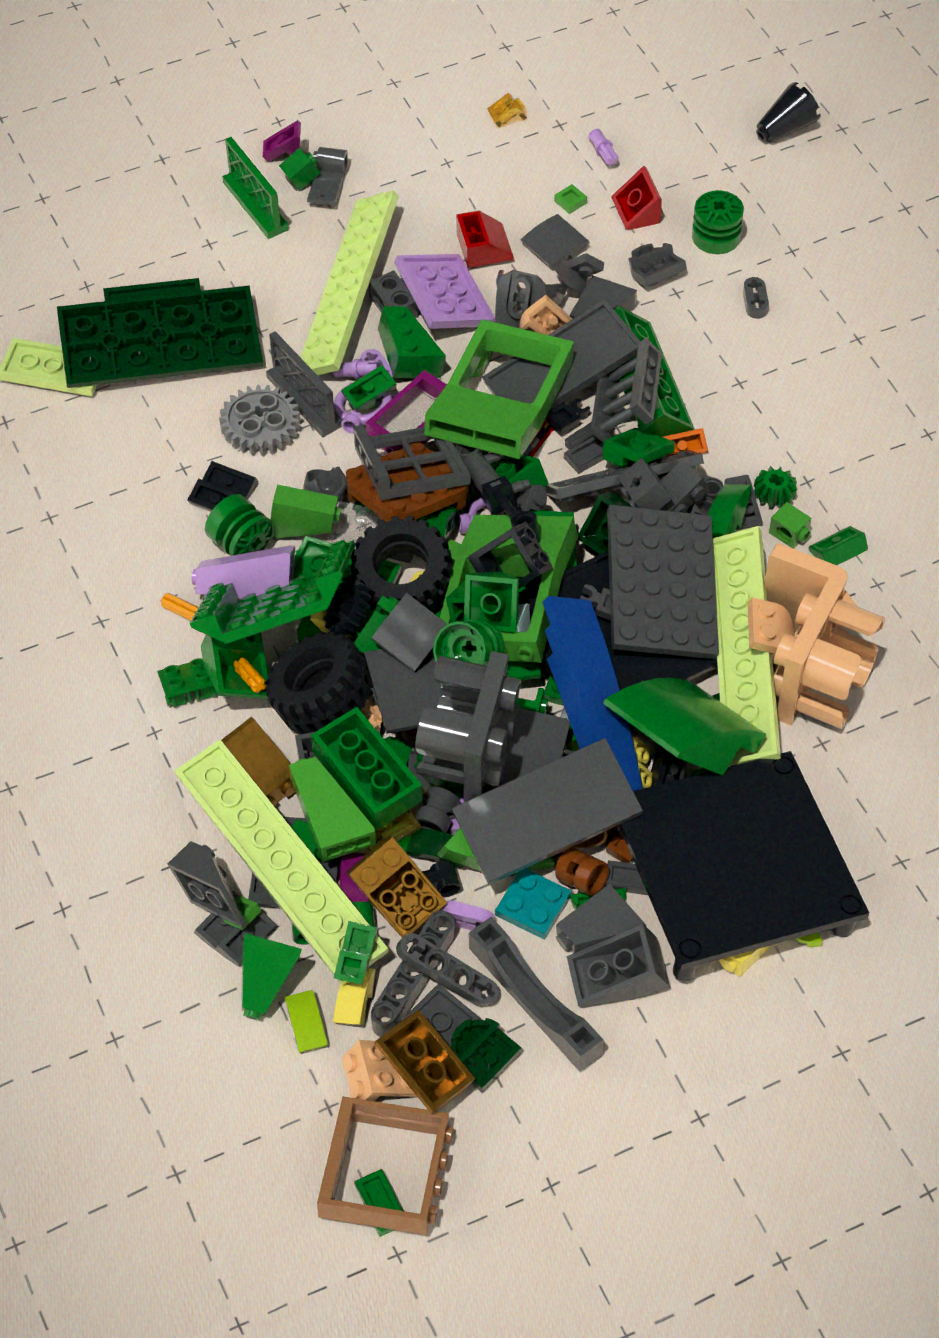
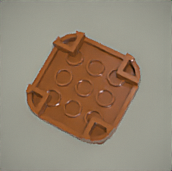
M416 442L409 445L414 456L434 452L424 448L422 443ZM404 449L392 451L380 457L383 462L408 456ZM445 460L420 465L426 478L452 473ZM363 465L346 471L348 500L351 503L360 501L377 514L380 520L384 519L385 522L391 521L393 516H399V519L412 516L416 521L420 517L449 505H453L460 510L466 506V499L469 496V484L380 500ZM413 466L387 470L393 484L419 479Z

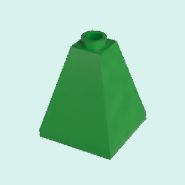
M245 933L242 944L243 1016L254 1020H260L261 1016H265L296 965L302 949Z

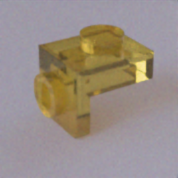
M509 92L487 108L499 128L517 114L523 120L527 118L523 111L526 108L519 97L515 99Z

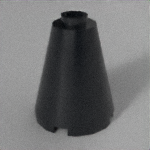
M792 82L758 122L756 133L762 141L773 142L820 119L821 113L817 115L816 112L819 108L818 103L805 87L800 89L796 86L799 83Z

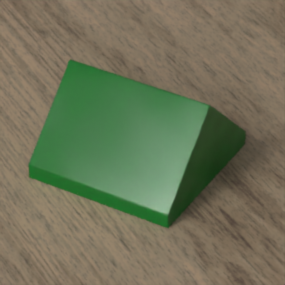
M503 572L465 574L464 620H487L501 632L516 633L519 578Z

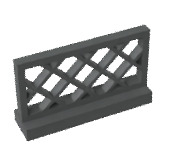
M276 331L269 334L273 368L266 371L267 379L276 388L279 387L280 393L287 391L288 398L294 397L300 414L322 438L341 428L342 419L334 411L333 391Z

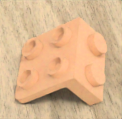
M358 1040L342 1057L343 1069L346 1072L349 1093L352 1098L375 1101L379 1096L417 1097L376 1047L375 1041Z

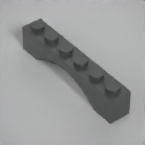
M492 917L469 932V949L579 1072L602 1055L603 1038L583 1017L568 1009L543 985L527 965L510 936Z

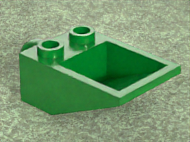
M261 632L228 644L205 635L201 644L203 665L217 695L268 699L266 688L265 690L261 689L259 693L254 692L235 671L233 666L235 660L239 661L240 658L247 659L249 664L265 679L264 683L267 685L268 673Z

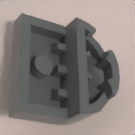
M651 243L634 249L631 252L632 257L628 258L632 277L645 286L656 285L658 281L667 277H675L679 272L687 269L686 261L675 255L672 245L668 243H663V247L656 248Z

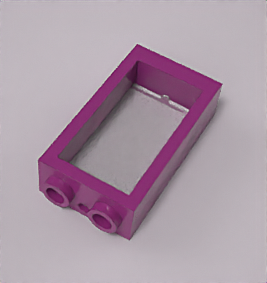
M425 370L421 372L366 422V431L369 437L425 427V413L447 384ZM429 440L418 441V443L425 445ZM395 445L381 449L389 454L392 451L403 449L402 445Z

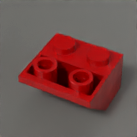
M480 210L456 214L457 237L467 268L514 260L501 222Z

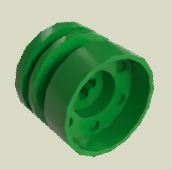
M715 190L701 195L696 200L692 239L700 250L718 255L728 253L739 245L744 206L736 195L728 191Z
M240 494L224 498L214 507L205 523L206 535L218 546L222 547L230 556L265 550L274 535L275 529L273 521L257 510L248 499Z
M471 619L449 623L444 626L434 640L433 653L435 662H437L439 656H445L487 666L491 651L504 654L505 646L503 637L495 625L487 620Z

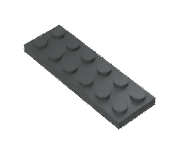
M685 450L648 462V465L656 472L659 478H664L682 459L693 470L697 469L696 465L704 464L702 453ZM634 463L628 464L626 467H615L550 483L545 486L547 495L554 497L555 500L561 499V502L575 500V495L585 493V496L599 494L602 488L609 487L610 490L620 489L624 486L618 477Z

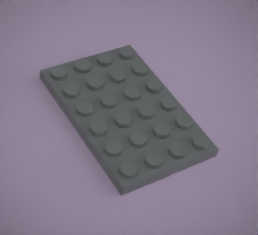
M609 505L607 509L612 649L716 659L719 655L711 516Z

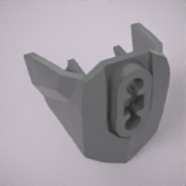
M500 270L496 279L495 322L519 328L520 319L524 311L544 295H547L560 306L563 302L567 285L563 283L545 284L538 275L516 270L504 274V270ZM519 282L524 283L526 288H521Z

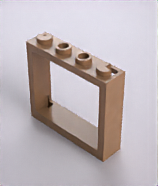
M342 1096L317 1201L318 1218L427 1235L429 1224H435L437 1206L433 1205L434 1198L440 1197L443 1179L439 1178L440 1170H446L448 1152L444 1151L445 1144H451L454 1127L449 1126V1113L438 1111L430 1113L426 1109ZM353 1121L437 1135L420 1214L335 1200Z

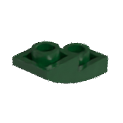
M414 827L406 852L411 857L435 859L436 862L446 860L440 858L437 853L453 835L437 830ZM453 862L455 867L464 868V865Z

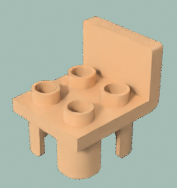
M780 543L775 544L768 557L764 585L767 589V601L778 603L786 608L792 618L796 634L795 636L788 633L784 634L774 657V664L779 665L774 674L775 695L779 698L777 719L792 725L798 712H801L842 729L850 714L849 707L811 692L810 689L813 688L840 700H845L848 697L851 685L863 687L875 663L878 647L874 643L848 634L843 626L867 636H873V634L882 629L885 617L857 606L845 590L848 575L842 567Z

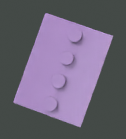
M460 254L396 256L394 263L430 329L478 327L481 319L495 322L491 309Z

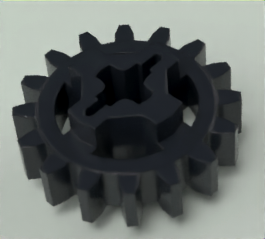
M349 579L347 584L342 582L340 589H336L328 609L324 610L327 612L323 617V620L326 621L325 628L329 629V632L345 636L348 632L353 634L354 628L361 626V619L367 617L365 611L371 607L367 603L372 598L368 594L370 588L356 579L354 581Z

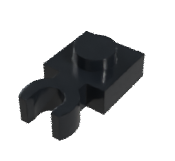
M578 398L572 402L570 407L562 403L549 410L545 420L560 434H563L579 425L580 419H584L589 415L590 407L579 408L582 400Z

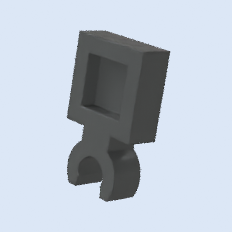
M585 584L582 593L587 594L590 598L581 596L580 599L591 600L592 606L595 607V614L611 621L610 590L603 588L602 592L599 593L593 586Z

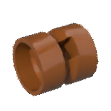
M570 847L562 853L557 861L555 875L559 881L575 887L589 896H594L606 884L609 867L604 861L589 856L577 848Z

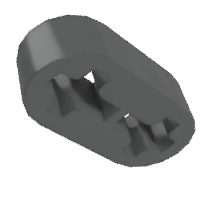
M750 277L745 280L743 288L745 308L750 317L760 319L765 317L768 312L769 301L766 285L761 278Z

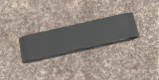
M444 910L434 912L419 933V936L447 952L455 938L453 915ZM444 926L448 929L440 931L436 928ZM412 944L408 951L410 954L415 951L413 949L414 944ZM425 952L420 953L422 954V956L419 958L420 961L422 957L426 954ZM430 956L428 961L430 967L436 969L441 960L437 956ZM403 960L371 1010L372 1030L379 1037L399 1024L408 1014L430 979L429 976ZM411 971L419 972L416 976L408 975ZM396 994L405 995L401 999L394 998L393 996ZM381 1017L390 1018L387 1022H381L378 1019Z

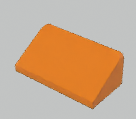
M703 428L663 437L675 442V450L672 453L685 450L702 454L709 452Z

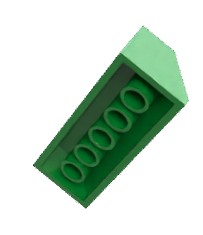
M618 306L615 312L640 341L647 338L662 353L654 420L645 425L636 417L638 429L660 437L695 430L651 323ZM636 355L635 357H633L632 359L628 360L627 362H625L624 364H626V363H628L629 361H631V360L637 358V355ZM635 370L621 377V381L633 375ZM632 387L625 390L624 393L627 394L632 391Z

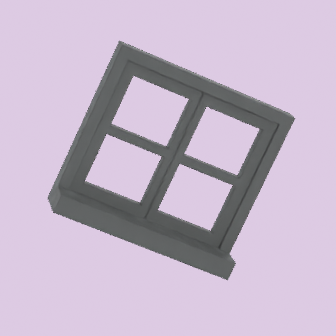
M364 425L353 426L355 450L380 500L471 484V475L453 443L424 435L425 427L369 437ZM434 439L440 450L414 456L408 443ZM402 445L408 456L382 462L376 449ZM445 460L452 472L426 478L420 465ZM413 466L419 477L416 480L393 484L387 470Z

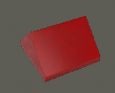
M643 166L611 196L627 230L660 223L662 199L647 167Z

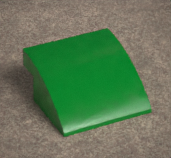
M656 678L642 681L612 694L603 702L604 705L677 758L720 775H724L740 747L756 753L767 735L693 682L683 679Z

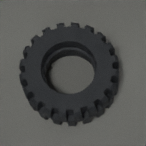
M393 516L391 521L385 522L382 519L376 522L377 526L375 528L369 526L364 531L365 537L357 539L355 543L356 549L353 550L351 555L352 564H350L353 581L356 579L370 588L368 594L372 598L367 602L371 605L369 609L376 608L382 595L386 598L393 597L400 601L408 593L431 612L435 611L434 605L437 604L439 606L445 600V594L453 570L451 551L445 537L441 536L440 531L435 526L429 528V522L423 519L417 522L412 516H406L405 519ZM396 554H413L422 558L427 563V567L420 577L405 584L390 583L378 575V569L381 564Z
M320 632L316 633L313 637L310 635L304 637L303 641L299 643L295 642L290 646L291 649L287 652L284 651L279 656L280 660L273 664L271 667L272 673L268 674L266 685L268 701L284 723L298 734L316 732L355 707H358L361 711L365 706V700H369L371 688H373L365 657L349 637L335 632H328V634Z

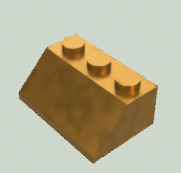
M419 1009L374 1042L376 1047L430 1113L450 1103L463 1093L475 1079Z

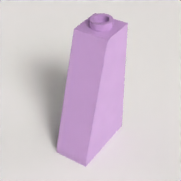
M284 546L201 561L192 572V584L195 585V594L206 595L211 586L221 582L224 585L233 583L240 599L252 593H256V596L266 593L265 590L274 585H280V587L289 585V582L294 579L295 546Z

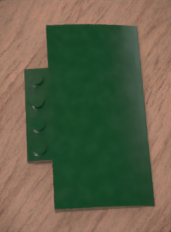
M199 278L103 288L105 299L103 302L57 306L67 388L263 366L250 285L201 291Z

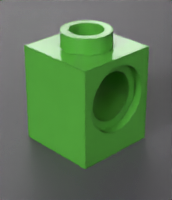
M786 502L771 517L769 533L794 549L800 542L804 543L811 534V517Z

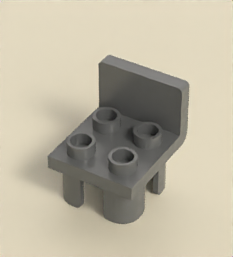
M491 651L487 666L445 656H439L435 665L433 677L435 682L440 683L439 701L437 709L425 708L421 714L416 735L415 751L423 755V759L417 765L416 773L463 784L464 802L562 758L565 751L570 721L566 718L520 708L517 700L521 679L508 676V654Z

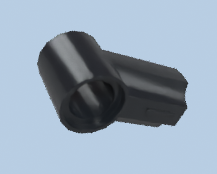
M451 860L436 862L429 870L422 871L442 897L453 896L461 890V884L454 863Z

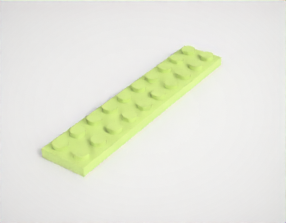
M395 190L382 192L368 198H361L354 205L301 354V359L317 375L340 369L399 198Z
M756 526L712 538L719 647L717 664L720 702L767 734L756 753L740 747L728 767L757 759L776 760L781 758L771 653L749 648L747 603L752 597L767 601V589L764 585L765 566L762 531Z
M219 739L174 771L175 775L334 975L340 949L343 947L348 921L365 925L369 924ZM376 935L369 966L389 952L388 947L378 935ZM337 979L342 986L347 983V981Z

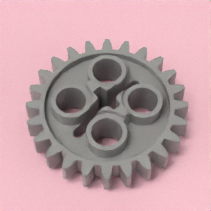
M260 385L256 386V390H252L247 386V392L244 393L238 390V397L230 395V402L224 401V409H220L221 417H219L221 433L225 434V440H231L232 447L240 444V451H244L248 447L250 454L255 449H259L260 454H263L264 448H268L270 452H273V446L275 445L282 449V442L290 443V436L296 437V429H300L299 421L301 419L298 404H295L294 397L288 398L287 391L280 394L279 387L271 391L270 385H267L264 390H261Z

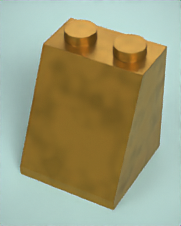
M250 717L221 740L274 807L284 797L291 796L295 792L290 779L289 765L291 763L254 718Z

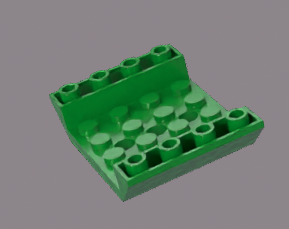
M341 540L332 544L320 570L315 572L314 576L307 579L304 576L297 577L284 587L274 585L266 589V593L256 596V593L248 594L241 598L240 601L233 583L224 585L221 582L211 586L203 601L199 604L200 606L197 611L194 612L195 614L189 623L191 628L228 644L327 610L355 548L354 540L347 543L345 540Z

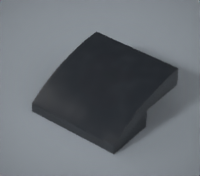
M211 461L203 479L198 478L187 501L212 511L218 503L230 495L240 494L249 499L258 480L256 477Z

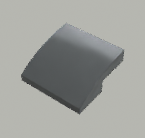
M559 214L546 219L521 239L523 245L553 271L556 265L562 263L568 256L573 259L590 243L588 239Z
M406 593L375 632L371 640L411 671L415 672L431 653L438 632L447 623Z
M233 890L235 898H237L239 895ZM261 911L244 930H240L224 923L221 917L211 913L195 929L194 934L223 957L239 966L242 962V944L245 933L265 938L277 924Z

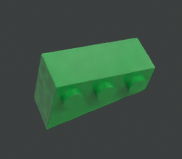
M383 306L378 331L393 378H416L424 370L436 378H440L446 358L444 352L406 306Z

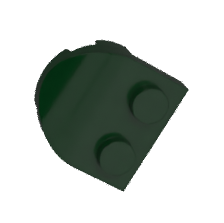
M489 1018L474 1021L468 1019L462 1022L455 1029L451 1038L452 1051L475 1077L471 1084L481 1093L508 1067L522 1050V1047L500 1030L498 1022Z

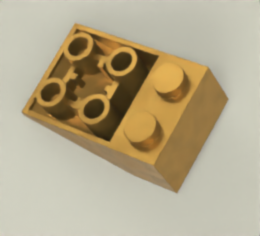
M387 836L345 872L401 938L409 933H413L434 912H437L447 903L391 836Z

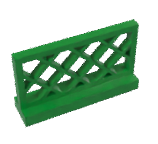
M232 137L226 138L229 173L222 176L224 185L268 239L288 231V223L279 213L277 192Z

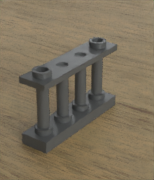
M647 338L639 342L637 358L598 380L590 431L595 438L600 439L603 443L604 440L611 438L612 428L634 416L638 417L645 425L654 420L662 353ZM635 370L633 375L619 382L621 377ZM632 387V391L617 399L618 394ZM630 403L628 409L614 416L615 411Z

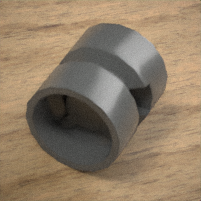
M436 786L429 787L422 800L423 806L418 808L412 824L414 827L447 833L451 825L450 819L454 818L452 808L460 805V800L449 790Z

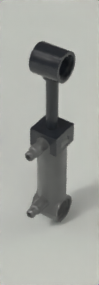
M459 444L456 450L471 475L472 483L484 497L485 505L492 515L504 510L511 519L512 528L527 522L529 527L535 532L539 543L541 535L536 514L531 511L518 512L514 507L516 506L514 494L530 487L529 480L526 479L511 484L505 476L500 477L491 465V463L506 457L505 455L493 452L483 455L481 449Z

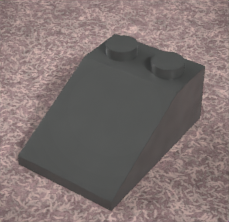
M190 841L167 863L189 901L243 928L247 923L235 895L226 880V872L217 865L214 859L215 853L207 845L201 846Z
M644 924L566 956L577 1004L580 1008L642 998L670 987L658 939Z

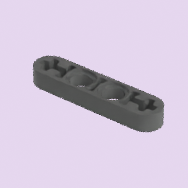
M409 933L398 941L396 952L400 959L473 1004L487 1007L498 998L499 988L493 980L415 933ZM410 942L414 944L413 949L415 950L411 954L407 952V944ZM426 950L427 953L422 957L420 961L419 958L422 956V954L420 953ZM430 956L440 958L442 962L440 970L430 967L428 961ZM459 970L465 974L467 980L465 985H459L454 981V971ZM473 984L474 988L468 990V988ZM483 987L488 989L487 995L489 996L485 999L481 997L482 991L479 990Z

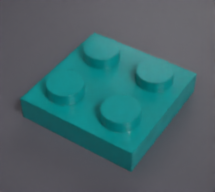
M525 868L518 872L495 909V916L545 940L568 903L572 891Z

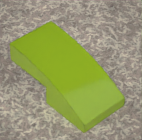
M313 990L285 996L298 1052L301 1053L327 1046Z

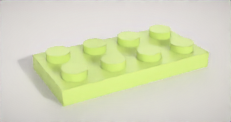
M13 338L0 366L1 381L86 396H93L97 386L67 388L62 346Z

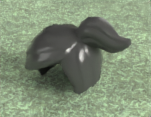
M340 467L332 468L329 471L322 469L310 470L305 476L303 490L337 496L338 504L347 493L346 476Z

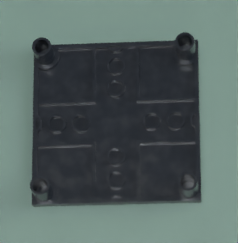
M791 751L780 753L781 758L776 760L757 759L730 766L724 775L710 771L633 791L643 810V814L612 828L614 835L625 840L675 956L673 974L678 980L689 981L693 979L698 965L832 929L833 933L839 937H848L853 933L857 921L868 919V908Z

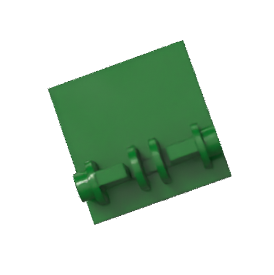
M197 658L189 663L178 666L170 665L157 671L165 693L167 706L173 705V707L186 704L184 693L187 695L188 702L192 703L190 692L194 691L196 700L199 701L197 690H200L202 699L215 697L216 691L204 669L202 658Z

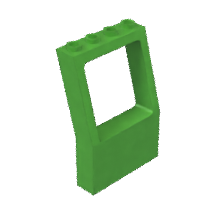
M481 319L448 384L425 413L424 435L520 459L540 430L572 365L574 341ZM485 351H494L551 365L548 375L533 403L528 404L466 388Z
M474 515L455 558L440 619L445 623H451L446 598L465 580V574L476 573L467 557L512 528L511 519L508 515ZM537 516L541 535L539 544L542 550L547 553L553 569L540 576L542 578L529 629L526 632L516 633L499 631L504 641V654L509 655V661L542 662L547 642L545 630L551 625L542 602L548 596H558L562 576L578 539L574 517ZM513 538L491 551L504 573L514 577H524L532 572Z

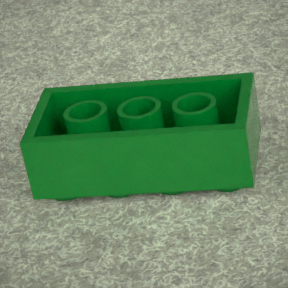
M358 707L311 734L312 752L376 830L422 802V784Z

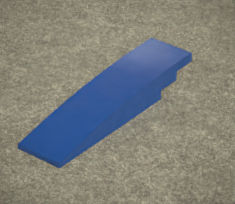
M548 596L542 602L551 624L545 630L553 652L547 661L578 746L582 749L606 738L633 791L643 789L629 723L603 704L607 697L620 691L591 600Z

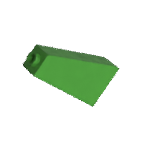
M316 757L299 759L289 765L292 785L322 862L376 845L374 826Z

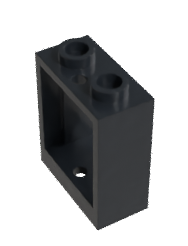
M527 522L511 528L467 557L476 573L503 572L491 551L513 538L532 571L519 580V589L553 569L547 553L542 550L536 539L535 532L529 527Z

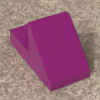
M297 120L263 141L262 157L270 162L276 157L282 156L285 152L292 155L300 148L301 122Z

